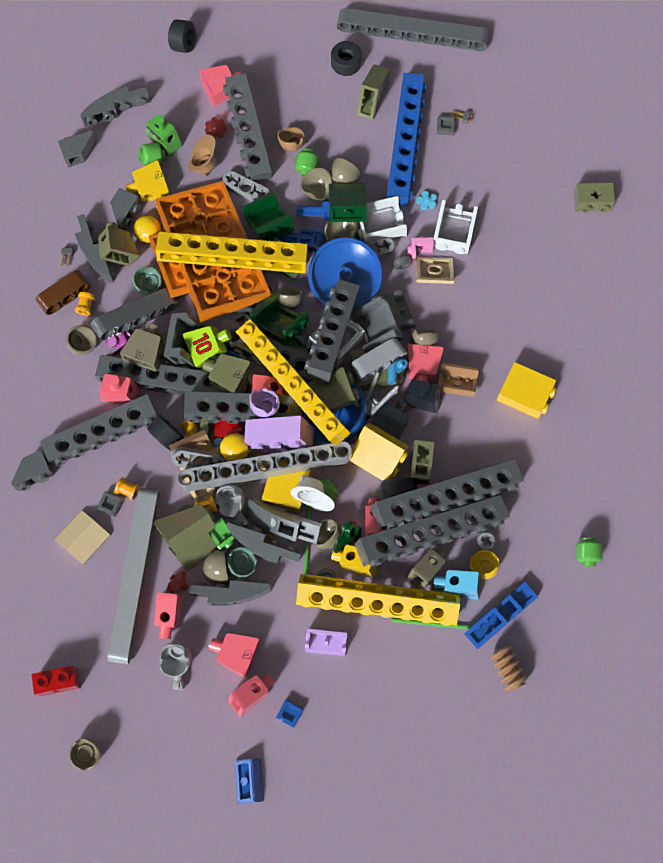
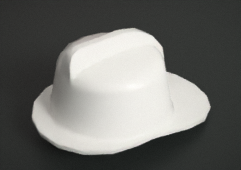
M303 475L297 487L291 490L293 498L315 510L327 512L331 511L335 506L334 501L324 493L323 484L318 479Z

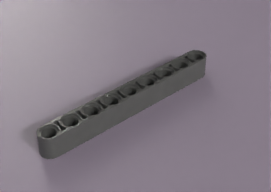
M349 8L340 10L337 21V29L346 33L474 51H484L487 48L489 31L483 27Z

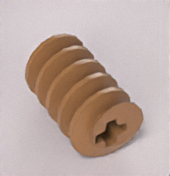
M512 645L496 650L490 658V661H497L493 666L494 669H501L497 676H504L501 684H508L504 689L505 692L527 684L523 683L527 676L519 675L523 668L515 667L520 661L512 660L516 653L508 652Z

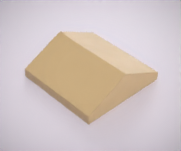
M417 257L416 282L454 284L453 258Z
M81 510L55 540L84 565L111 535Z

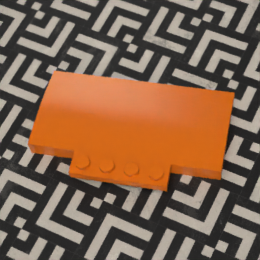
M223 181L155 199L156 210L165 232L248 239ZM158 234L149 236L156 260ZM157 261L170 297L173 298L189 293L200 323L240 310L271 295L262 271L259 269Z

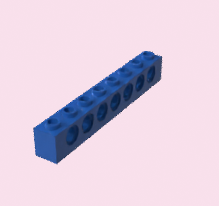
M403 73L387 198L398 196L399 206L406 207L408 206V200H412L413 189H410V184H414L415 179L412 169H416L417 158H414V153H418L419 148L416 138H420L421 127H418V123H422L423 112H420V108H424L425 97H422V93H426L427 82H423L424 75Z

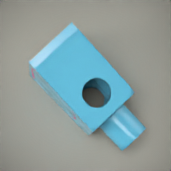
M447 570L446 577L435 576L434 588H443L446 593L460 594L462 598L479 600L481 584L479 572Z

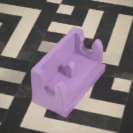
M307 629L305 652L345 656L347 633Z

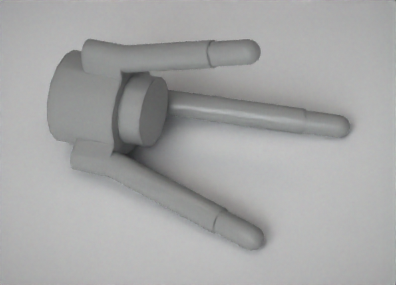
M376 372L365 397L367 401V414L373 416L385 403L391 400L398 393L399 386H395L381 401L375 397L370 399L378 380L379 372Z

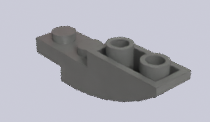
M125 86L101 96L80 114L84 126H93L100 122L111 121L118 118V111H125L129 108L150 103L146 87L128 91V87Z
M84 214L77 216L81 232L75 233L83 255L99 276L108 283H113L112 275H114L112 265H108L106 260L100 259L99 243H97L95 235L92 236L90 232L93 230L91 221L86 220Z
M249 498L246 517L274 534L292 541H296L299 538L317 544L322 523L287 513L286 508Z
M233 520L232 523L227 522L226 526L233 536L258 556L274 563H278L280 556L299 562L301 554L298 553L299 549L287 546L285 549L279 547L280 543L269 539L268 543L264 542L266 534L262 533L263 529L252 526L251 529L244 527L245 523Z
M236 578L235 581L230 580L229 588H226L227 586L223 584H215L214 587H210L206 583L195 582V585H189L188 591L190 596L208 598L207 603L209 606H231L253 601L271 592V585L267 584L265 580H255L254 583L247 582V579Z

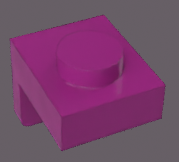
M132 329L105 340L111 354L117 355L121 352L134 332Z

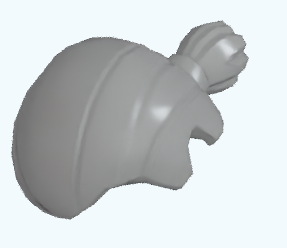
M233 484L222 485L217 490L215 496V505H218L219 513L226 517H235L236 521L245 523L244 527L247 526L248 520L241 512L245 503V495L242 489Z
M170 642L160 653V669L164 674L173 677L174 690H184L185 684L182 675L191 664V652L182 643Z

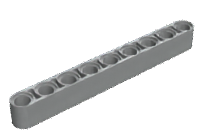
M340 442L337 446L331 443L184 469L178 474L177 479L181 488L185 491L207 489L225 484H235L346 464L352 458V448L347 442ZM340 450H346L348 454L345 456H340L338 452ZM326 453L329 457L322 460L319 458V455ZM304 456L309 458V461L306 463L299 461ZM288 460L290 463L284 467L280 465V462ZM265 463L271 465L270 468L267 470H262L260 468L261 465ZM244 467L251 468L249 473H242L241 470ZM224 471H231V475L228 477L222 476ZM205 474H212L209 480L202 479ZM185 478H192V481L190 483H183Z
M140 488L138 491L108 650V662L128 665L131 660L155 529L153 522L157 518L160 501V491Z

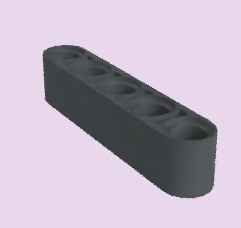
M164 288L99 315L91 321L90 325L100 340H107L175 310L179 302L175 297L171 298L168 289Z

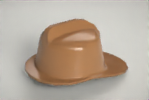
M205 135L195 143L188 162V169L190 171L208 176L210 171L216 166L217 160L214 154L216 140L212 135Z

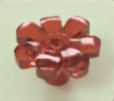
M212 117L211 122L207 121L205 123V133L212 135L214 138L216 135L219 138L223 137V132L227 130L223 119L218 121L216 117Z
M180 570L176 575L172 574L169 578L171 581L168 583L167 591L172 594L179 589L186 591L189 587L184 579L187 573Z

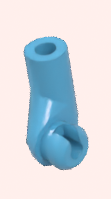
M398 359L389 365L388 384H397V375L408 366L405 359Z

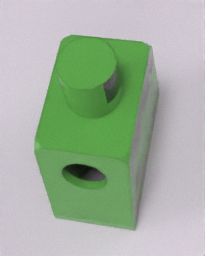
M157 114L146 123V136L153 143H158L161 149L165 150V154L168 157L182 147L176 129L163 116Z

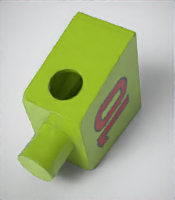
M207 326L183 334L195 367L203 368L206 359L215 361L221 354L226 353L224 342L231 339V334L227 329L219 332L217 327Z

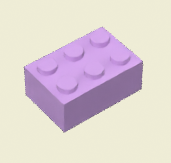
M302 416L246 420L244 442L251 449L257 451L259 455L313 447L314 427Z

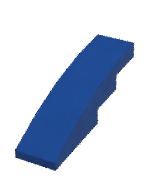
M524 582L464 634L479 649L535 601L538 596Z

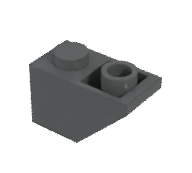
M92 130L84 131L78 135L66 137L58 141L68 168L84 163L96 144Z
M119 188L110 203L118 228L126 230V228L130 227L134 215L139 213L141 204L137 195Z
M40 450L22 458L11 482L17 491H25L31 485L46 482L49 480V477L54 476L46 455Z

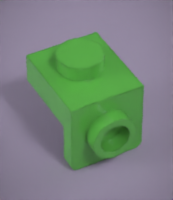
M221 517L214 522L216 528L209 532L219 550L221 548H229L234 544L233 539H235Z

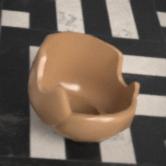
M287 126L283 132L278 131L277 138L279 144L286 151H297L305 144V134L300 128H289Z

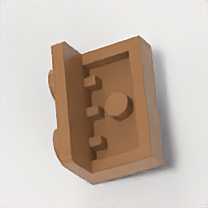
M441 363L438 379L440 392L475 397L479 369Z
M205 430L169 445L171 452L177 447L202 451L213 449ZM181 453L180 456L176 457L178 460H180L181 457H184L183 453Z

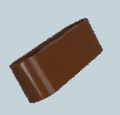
M75 270L38 294L36 302L46 315H51L78 298L80 292H87L91 284L80 270Z

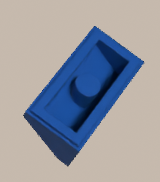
M260 758L236 760L238 804L263 802Z

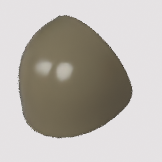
M341 158L334 160L329 170L332 184L359 182L360 172L355 165Z
M314 168L308 171L301 180V191L314 200L321 201L329 196V184H332L331 174L324 168Z
M329 220L324 228L325 237L328 242L337 238L355 239L358 225L356 222H330Z
M225 549L210 553L203 562V576L211 584H229Z

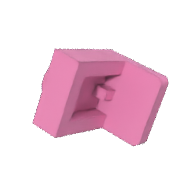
M421 236L419 238H411V245H407V255L411 256L412 262H415L416 253L433 252V237Z

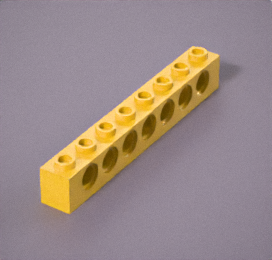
M159 232L156 255L157 261L305 273L308 244Z
M251 319L236 331L332 444L337 446L350 434L347 428Z
M300 574L296 605L319 607L324 610H341L346 613L357 612L363 615H380L384 618L395 617L406 621L418 620L424 623L433 622L441 623L445 626H457L460 594ZM415 605H420V606H422V607L416 608V607H414V606H415Z

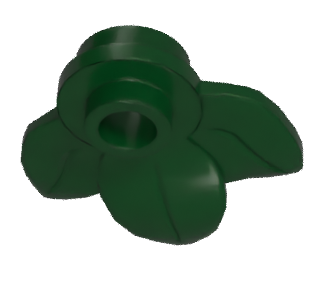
M349 520L342 525V533L334 544V553H338L340 550L344 551L345 545L351 546L353 541L361 538L362 530L356 521Z

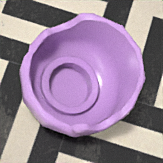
M263 388L260 391L254 389L249 396L250 408L259 417L272 416L280 407L277 394L267 388Z

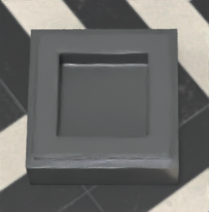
M438 116L437 134L454 135L455 117Z
M105 491L97 506V510L116 517L123 498Z

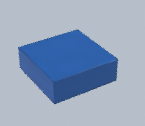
M285 699L276 719L294 728L304 709Z

